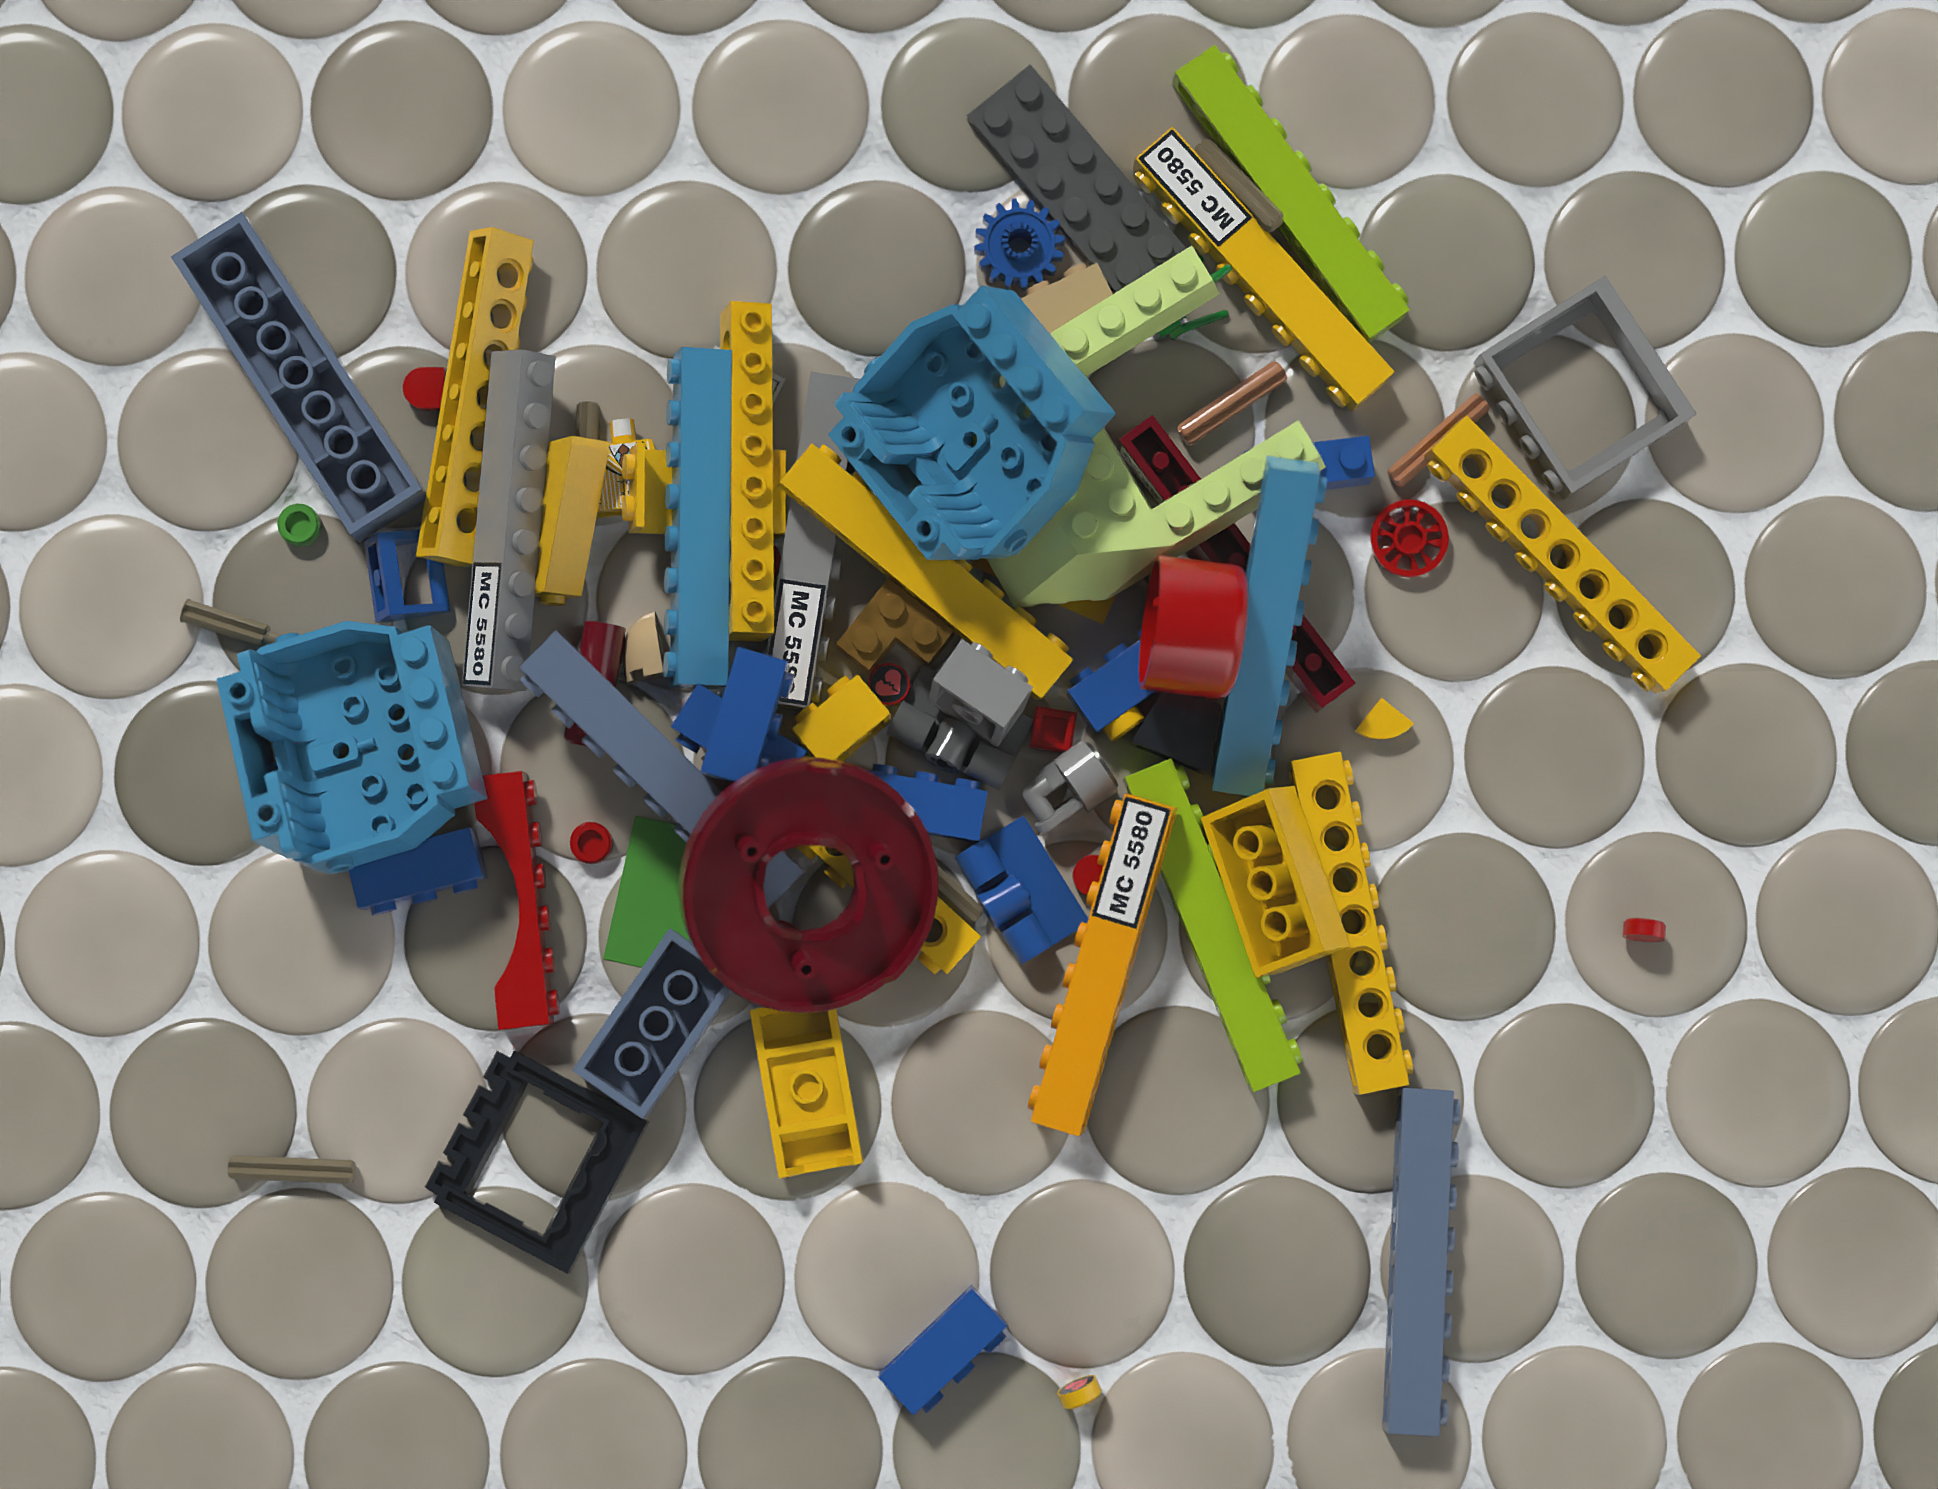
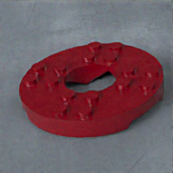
M821 757L787 759L756 769L738 779L726 788L702 814L690 835L682 857L678 891L680 911L688 937L701 961L709 972L732 992L752 1003L778 1011L792 1013L828 1011L859 1001L877 991L883 985L895 981L912 963L927 938L935 916L939 889L938 865L931 839L923 822L911 805L883 779L866 769L840 760ZM796 846H824L836 848L845 854L853 870L854 888L849 904L837 919L821 928L801 931L783 926L771 916L767 909L763 886L767 865L779 852Z

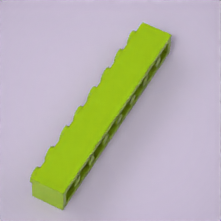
M1214 44L1174 73L1172 86L1213 142L1281 210L1284 216L1282 225L1277 228L1328 299L1367 342L1371 343L1406 317L1410 311L1407 306L1409 299L1406 293L1397 283L1391 284L1382 272L1385 268L1379 256L1373 250L1367 252L1358 239L1360 233L1354 222L1347 216L1342 218L1334 207L1336 200L1329 188L1323 183L1317 184L1309 173L1312 171V168L1307 158L1299 150L1296 152L1292 150L1285 140L1287 139V133L1282 124L1274 117L1270 119L1262 109L1263 101L1257 90L1252 85L1245 86L1237 75L1239 68L1228 52L1222 54Z
M1171 758L1124 777L1123 783L1127 793L1178 807L1160 873L1250 1092L1259 1091L1300 1074L1301 1072L1297 1065L1303 1062L1300 1049L1294 1038L1287 1041L1281 1026L1287 1023L1283 1008L1278 999L1271 1001L1265 985L1271 983L1269 975L1258 978L1254 976L1223 882L1218 873V867L1210 844H1206L1201 831L1204 828L1201 817H1203L1202 811L1198 804L1191 806L1185 790L1191 788L1183 766L1175 767Z

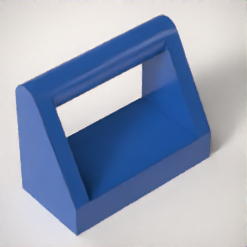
M420 530L378 532L364 541L376 623L412 619L451 611L444 563L426 559L432 603L404 605L396 546L418 543Z

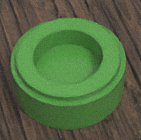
M297 503L287 506L280 513L277 527L285 541L293 546L305 547L318 539L322 530V522L315 510L308 505Z

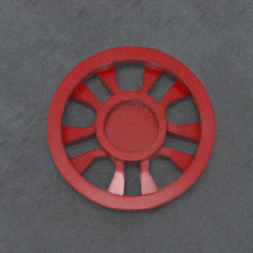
M1407 499L1394 502L1379 513L1371 528L1370 544L1373 556H1375L1376 561L1383 569L1393 575L1413 578L1427 574L1438 566L1447 552L1449 533L1443 517L1434 507L1419 500ZM1411 507L1418 508L1415 522L1409 521ZM1401 508L1404 522L1401 524L1395 523L1389 513ZM1426 513L1430 514L1437 522L1429 529H1424L1420 525V520ZM1381 522L1395 529L1393 534L1380 528ZM1441 532V539L1427 540L1426 534ZM1377 537H1388L1392 542L1391 546L1379 549ZM1430 545L1440 549L1434 560L1425 554L1424 546ZM1394 548L1399 554L1388 562L1384 557ZM1418 553L1425 567L1420 569L1413 556ZM1402 556L1408 557L1410 570L1397 568L1399 558Z

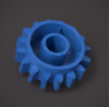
M1015 198L1012 199L1011 209L1006 210L1000 203L996 204L995 218L989 214H984L983 223L987 229L977 228L975 232V238L984 243L974 245V254L984 256L979 262L980 271L987 269L991 271L989 281L992 284L1000 279L1004 282L1006 290H1010L1012 285H1019L1021 291L1026 292L1027 285L1032 282L1035 284L1042 282L1044 274L1054 277L1056 268L1052 262H1062L1064 255L1063 252L1055 248L1064 245L1065 237L1063 235H1054L1060 228L1059 220L1047 221L1049 215L1047 207L1037 213L1034 211V200H1029L1026 208H1020L1019 202ZM1021 238L1030 244V248L1023 253H1016V251L1013 252L1009 248L1008 244L1014 239Z

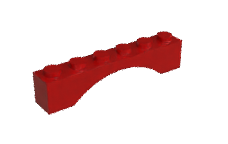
M523 771L482 775L488 799L474 803L476 819L491 833L504 852L514 875L519 898V925L515 946L505 971L494 986L498 1030L554 1024V1015L560 1014V1001L558 990H551L549 973L556 971L553 947L546 948L545 931L551 930V918L548 905L542 906L540 889H545L547 882L544 864H537L536 847L542 846V834L539 821L533 822L531 805H537L538 803L535 780H528V774Z

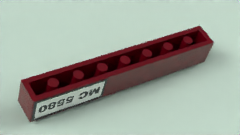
M1153 415L1118 441L1116 449L1158 505L1201 480ZM1233 523L1195 546L1192 550L1202 561L1237 565L1246 573L1251 544L1236 524ZM1303 614L1301 626L1293 625L1291 640L1297 641L1296 656L1293 666L1286 665L1285 673L1314 712L1317 713L1356 683Z

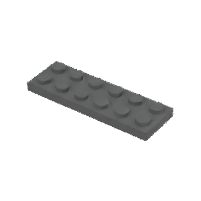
M1031 64L967 115L968 122L1042 209L1045 207L1049 209V218L1052 221L1059 220L1060 231L1090 266L1098 263L1113 293H1116L1187 249Z

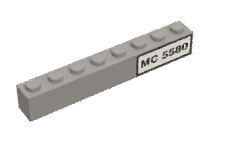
M523 349L491 352L462 686L512 691H526L527 688L520 681L525 673L519 667L529 658L556 356Z
M818 372L810 373L797 460L811 443L818 448L824 444L842 459L839 466L848 472L850 462L828 434L844 417L836 408L834 402L842 393H852L853 387L860 379ZM792 498L790 500L774 601V634L769 636L766 655L788 661L790 665L788 672L795 674L788 699L780 697L778 707L802 711L812 702L820 703L823 678H818L816 675L818 662H826L830 637L823 636L825 620L833 621L836 596L829 595L831 579L839 580L842 555L835 554L839 537Z

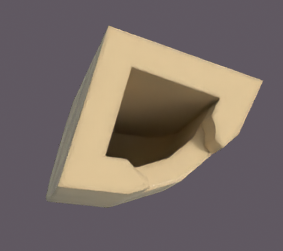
M656 612L641 616L630 626L624 638L622 663L626 684L665 677L663 672L664 655Z

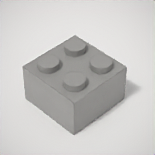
M961 640L933 679L928 702L953 719L972 728L978 736L991 745L998 747L1025 709L1033 687L1027 683L1029 681L1028 678L1018 669L1011 666L1005 669L992 660V653L984 646L976 642L970 645Z

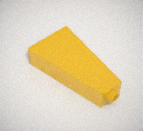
M569 436L548 442L535 597H540V604L564 606L566 599L582 596L609 454L610 442Z

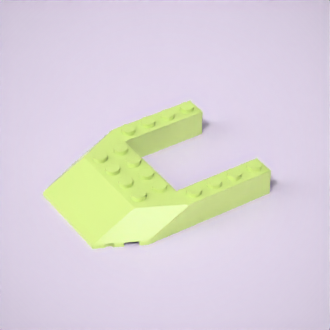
M1190 246L1050 334L1081 372L1088 376L1215 298L1220 292L1193 246ZM1002 375L999 379L1001 387H1003L1006 383V380ZM1028 406L1025 407L1024 411L1026 418L1031 414ZM1298 420L1152 509L1103 427L1092 439L1095 445L1078 490L1017 555L1006 558L986 559L1015 608L1017 606L1032 607L1037 604L1046 603L1051 605L1065 604L1068 601L1090 599L1092 601L1108 600L1151 574L1157 555L1179 557L1255 511L1258 507L1266 456L1318 463L1320 471L1326 468ZM975 433L973 434L971 440L973 447H975V445L977 444V436Z

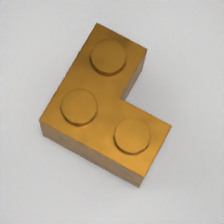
M888 578L838 640L836 646L837 650L869 675L896 643L923 665L930 667L952 640L955 630Z

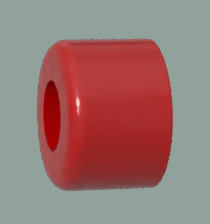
M1164 555L1156 556L1149 579L1141 629L1138 663L1140 689L1214 699L1228 696L1235 685L1239 672L1247 626L1248 579L1245 571L1240 566Z

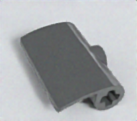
M922 665L907 697L900 704L886 735L924 753L925 758L941 770L950 773L961 771L1000 790L1033 724V719L1021 713L1000 745L995 747L978 736L972 728L953 719L928 702L932 682L938 671Z

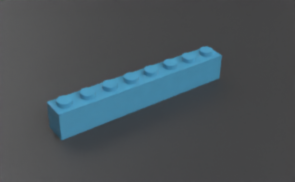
M681 347L674 354L673 359L668 360L667 382L668 384H673V400H669L667 403L666 421L667 425L673 426V441L668 442L666 447V466L672 467V484H667L665 505L667 509H672V526H667L665 531L666 551H671V568H666L664 588L666 593H671V610H666L664 615L665 635H670V652H665L663 672L665 677H670V688L695 689L697 684H700L706 689H721L726 687L728 681L732 350Z
M1266 456L1246 571L1248 579V615L1244 648L1235 685L1228 696L1224 697L1211 772L1212 791L1252 796L1264 791L1265 783L1272 784L1275 759H1269L1271 746L1279 745L1282 720H1276L1279 705L1286 706L1290 686V682L1284 680L1286 665L1293 666L1295 662L1297 641L1291 640L1293 625L1301 626L1304 611V601L1298 600L1301 585L1308 586L1312 561L1305 559L1308 544H1316L1319 529V519H1313L1315 503H1323L1327 479L1320 477L1319 465L1315 462Z

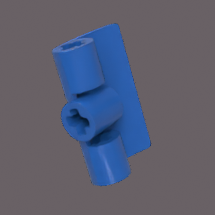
M1024 816L1019 817L998 832L979 841L955 857L976 891V899L979 905L983 907L984 914L994 928H999L1021 965L1077 931L1081 922H1088L1087 915Z

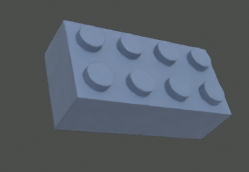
M669 928L572 1071L640 1118H647L733 992L709 972L691 941Z

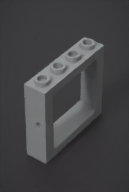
M1606 275L1485 350L1473 362L1476 366L1474 374L1478 382L1485 390L1491 389L1499 401L1497 404L1499 414L1508 425L1514 424L1521 435L1519 442L1523 451L1530 459H1537L1544 470L1542 478L1546 486L1553 494L1559 493L1563 500L1697 415ZM1588 314H1595L1599 317L1657 405L1659 414L1578 467L1568 470L1565 469L1503 374V368Z

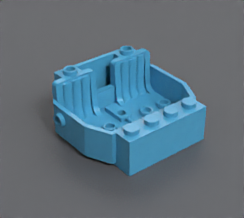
M980 286L964 305L952 304L911 322L881 357L872 360L866 366L864 376L853 387L852 393L844 392L834 402V405L844 417L828 435L927 560L1006 558L1017 555L1077 492L1095 445L1092 439L1116 415V412L1015 291ZM1001 375L1006 380V383L1003 387H1001L999 383ZM1026 406L1031 410L1028 418H1026L1024 413ZM974 433L977 436L975 447L972 446L971 442Z
M344 621L301 635L299 633L283 634L275 639V643L262 646L256 652L250 649L238 653L237 658L240 672L216 679L252 841L314 871L327 874L345 872L358 865L415 849L455 815V808L488 799L450 642L430 625L403 633L393 626ZM399 708H404L403 718L394 721V712ZM270 742L273 745L276 762H274ZM344 746H349V754L345 758L339 759V750ZM413 747V757L409 760H404V751L407 748Z

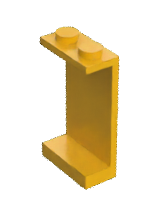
M637 442L629 450V454H624L622 475L623 479L629 480V496L623 497L622 519L623 521H629L628 533L665 535L666 527L672 526V509H667L664 503L665 484L666 487L667 484H672V467L666 466V450L645 449V443ZM773 450V539H778L786 531V493L777 487L786 475V450Z

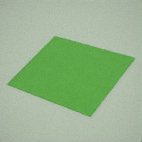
M635 816L603 959L643 967L669 928L690 940L684 927L678 893L680 867L687 842L673 829L676 824Z

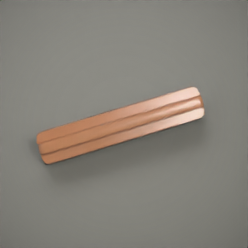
M1276 361L1270 362L1177 426V431L1182 440L1188 445L1195 444L1285 383L1287 375L1283 367Z
M1473 394L1389 468L1387 475L1390 480L1398 487H1403L1429 463L1423 455L1457 421L1467 415L1476 423L1489 411L1490 407L1484 398L1479 394Z

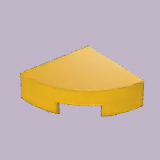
M1381 697L1354 732L1368 739L1386 740L1403 734L1414 723Z

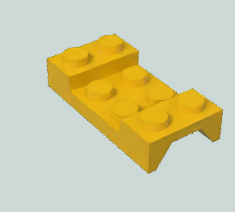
M765 1007L751 1009L750 1016L778 1178L863 1164L864 1160L857 1120L855 1118L837 1008L814 1013H792Z

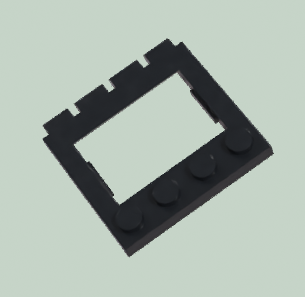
M496 1051L483 1076L484 1079L495 1084L493 1091L478 1085L463 1113V1116L476 1122L473 1129L460 1122L458 1123L443 1151V1154L455 1160L454 1165L451 1166L438 1160L425 1188L437 1194L434 1200L435 1204L558 1270L570 1274L650 1121L640 1118L626 1108L518 1051H513L511 1057ZM528 1083L543 1090L544 1095L580 1114L585 1112L595 1119L602 1121L544 1234L526 1226L524 1221L498 1207L470 1196L478 1177Z

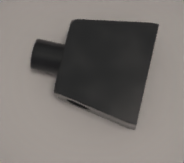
M1161 692L1130 745L1165 760L1172 758L1173 763L1204 775L1210 765L1222 706L1206 699V697Z

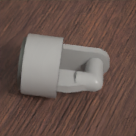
M1081 740L1046 764L1033 782L1024 788L1023 798L1038 819L1034 826L1039 833H1044L1054 828L1082 807L1087 812H1090L1116 794L1119 785L1095 748L1088 741L1085 743ZM1065 783L1073 796L1053 809L1045 796Z

